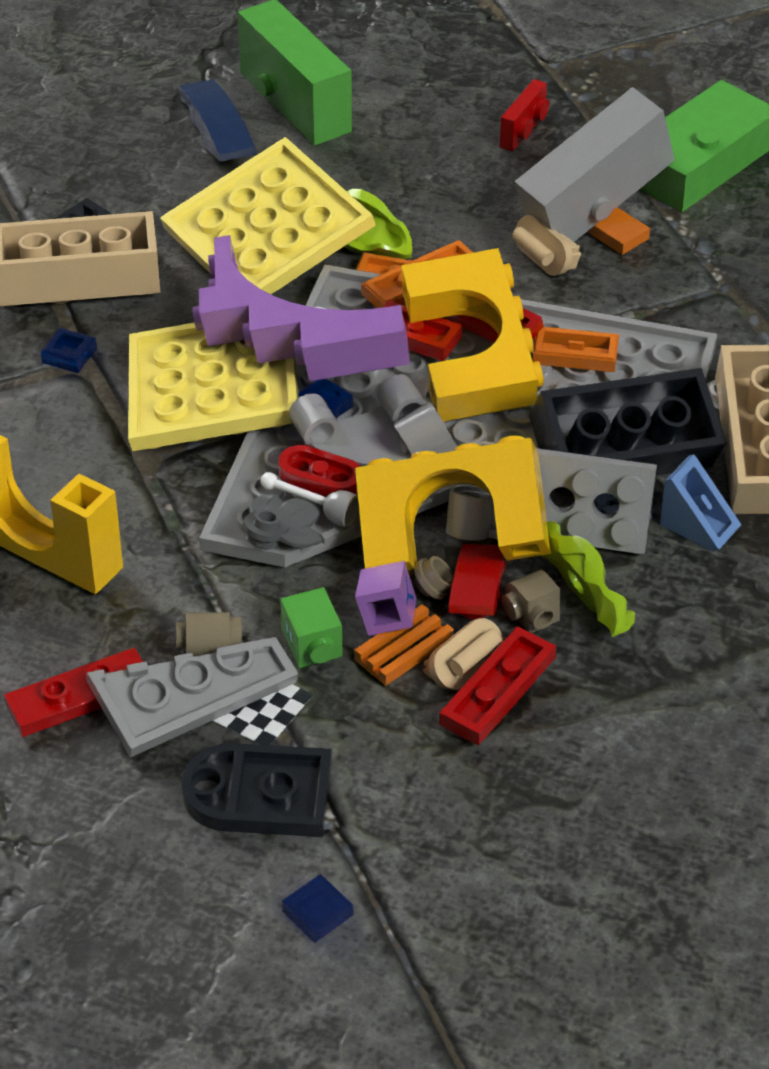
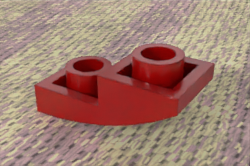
M463 544L452 582L449 613L462 614L470 619L484 618L487 615L494 616L501 598V578L508 562L499 546Z

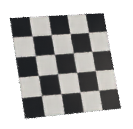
M292 684L212 721L261 745H271L311 699L313 694Z

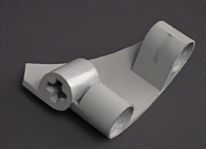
M403 374L391 376L382 382L377 392L378 400L382 406L361 415L336 419L324 399L314 393L298 398L289 410L290 420L307 446L349 458L360 466H368L370 461L379 458L397 461L409 459L411 455L420 451H434L438 454L454 451L457 447L431 402L426 403L412 380Z

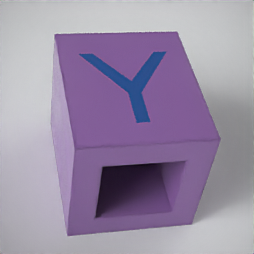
M405 561L361 569L355 598L368 636L411 628L417 599Z

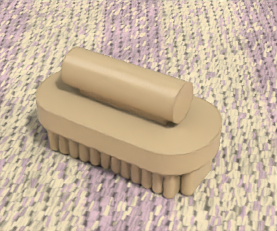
M523 216L512 233V239L516 242L518 248L547 274L551 276L562 275L571 269H576L581 256V252H578L580 246L576 245L567 236L559 234L556 230H551L535 216Z
M486 618L470 621L435 649L430 657L424 661L426 666L423 669L424 674L434 680L440 688L447 690L461 689L503 643L504 638L500 629L494 622Z

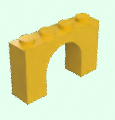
M499 248L401 265L402 293L410 323L454 315H467L485 321L494 328L499 336L490 348L479 354L428 364V390L432 405L442 421L534 405L537 400V387H541L544 384L542 368L539 361L532 362L530 353H533L532 335L529 328H522L520 320L524 319L521 298L519 295H512L511 288L514 287L512 268L510 263L503 264Z
M0 435V546L96 595L123 568L115 491L86 476L78 474L50 500L53 518L51 520L36 510L18 488L13 476L8 438Z
M508 436L500 439L496 444L480 446L475 443H467L457 446L454 451L437 454L434 451H420L411 455L409 459L393 461L388 458H379L370 461L368 466L355 468L365 569L405 561L409 577L414 576V565L417 562L414 522L417 512L422 503L432 493L453 484L473 485L484 490L492 497L498 546L506 561L551 554L539 455L531 438Z

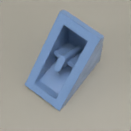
M694 454L688 456L665 480L660 519L661 526L711 551H717L742 525Z

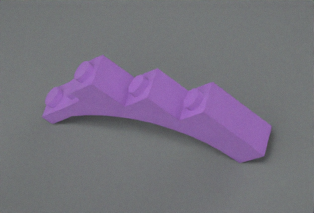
M230 235L214 238V254L208 255L212 279H209V287L199 289V306H193L196 330H204L208 346L245 340L247 348L254 347L258 363L296 357L298 366L306 365L309 381L410 364L408 339L401 305L362 310H335L309 307L280 299L259 289L239 272Z

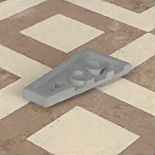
M272 637L219 647L216 653L193 657V653L174 656L173 661L147 665L146 661L129 664L126 670L105 673L104 669L87 672L86 682L131 758L296 683L298 672L277 638Z

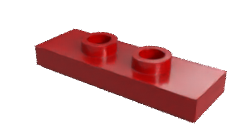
M134 647L4 694L5 705L21 736L25 737L101 709L100 704L86 682L87 672L104 669L105 673L126 670L127 665L143 661Z

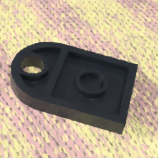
M226 743L209 747L192 758L183 772L181 783L184 806L194 820L213 830L323 837L332 764V749ZM204 780H211L219 784L216 788L209 791H202L194 787L197 783Z

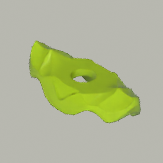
M352 188L347 192L373 214L376 226L345 245L344 248L358 254L365 252L400 259L412 258V239L406 225L399 221L375 195L362 189Z
M548 521L547 527L551 554L540 556L547 559L559 570L568 587L572 589L591 612L597 614V620L610 630L611 637L628 631L635 623V612L627 610V601L624 596L610 590L606 586V570L599 552L584 538L561 535L560 525L554 521Z

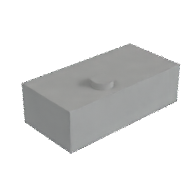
M630 88L514 181L525 216H535L548 228L567 236L573 242L599 221L606 219L615 208L675 161L664 110L635 88Z

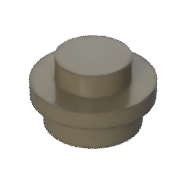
M432 556L429 559L422 558L415 563L414 582L422 594L427 597L432 596L438 600H442L449 595L454 574L444 560L438 556Z

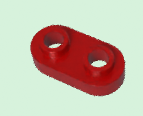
M307 445L291 446L280 454L278 459L279 476L283 482L324 497L338 490L349 491L358 495L355 468L360 467V465L354 460Z

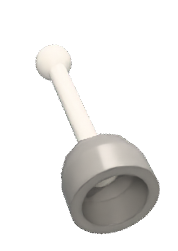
M271 472L263 474L260 479L262 487L267 490L277 488L323 505V512L326 518L333 524L343 528H350L359 515L358 495L352 492L338 490L324 497L280 481Z

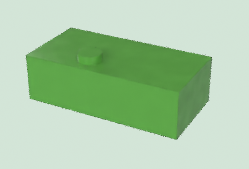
M271 0L238 11L240 72L258 90L259 94L277 108L314 146L352 132V70L277 0Z
M723 80L718 81L665 117L675 161L647 182L640 190L681 213L769 151V104Z

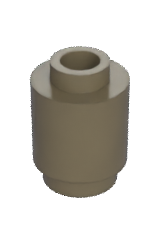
M185 612V622H176V649H185V654L193 653V657L216 653L219 647L242 643L241 617H230L229 612Z

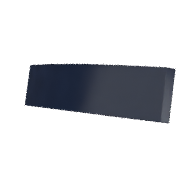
M214 79L179 86L181 101L189 107L191 122L200 130L202 145L220 162L256 155V147L242 118L225 91Z

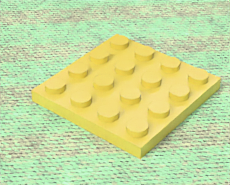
M286 137L160 217L164 229L209 273L208 255L214 254V238L230 235L239 272L248 281L269 294H273L376 226L373 214Z
M195 323L129 334L128 440L132 452L292 424L289 410L292 404L299 398L296 357L258 363L254 347L247 348L245 340L208 346L204 330L197 331Z

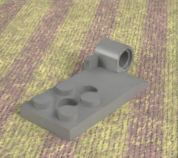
M487 441L480 442V446L496 444L494 442ZM536 448L539 455L547 522L554 521L560 525L561 535L579 536L588 540L596 548L645 554L657 465ZM473 485L452 486L449 495L446 533L463 540L498 539L492 497L484 490ZM558 487L568 488L574 494V504L566 508L556 506L551 500V491ZM603 493L611 494L618 500L619 508L611 514L602 513L595 507L594 499Z

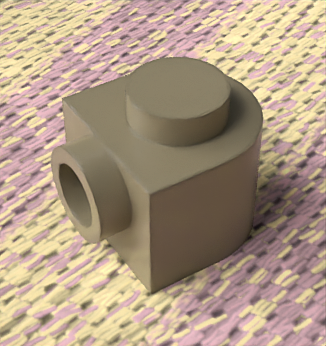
M537 570L506 584L505 595L502 596L504 610L511 620L517 619L526 631L533 633L560 621V588L545 571Z

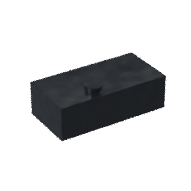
M702 368L541 391L529 414L539 449L657 465L656 475L673 473L688 456L693 454L703 468L712 467L727 444ZM558 487L552 490V492L566 490L568 488Z

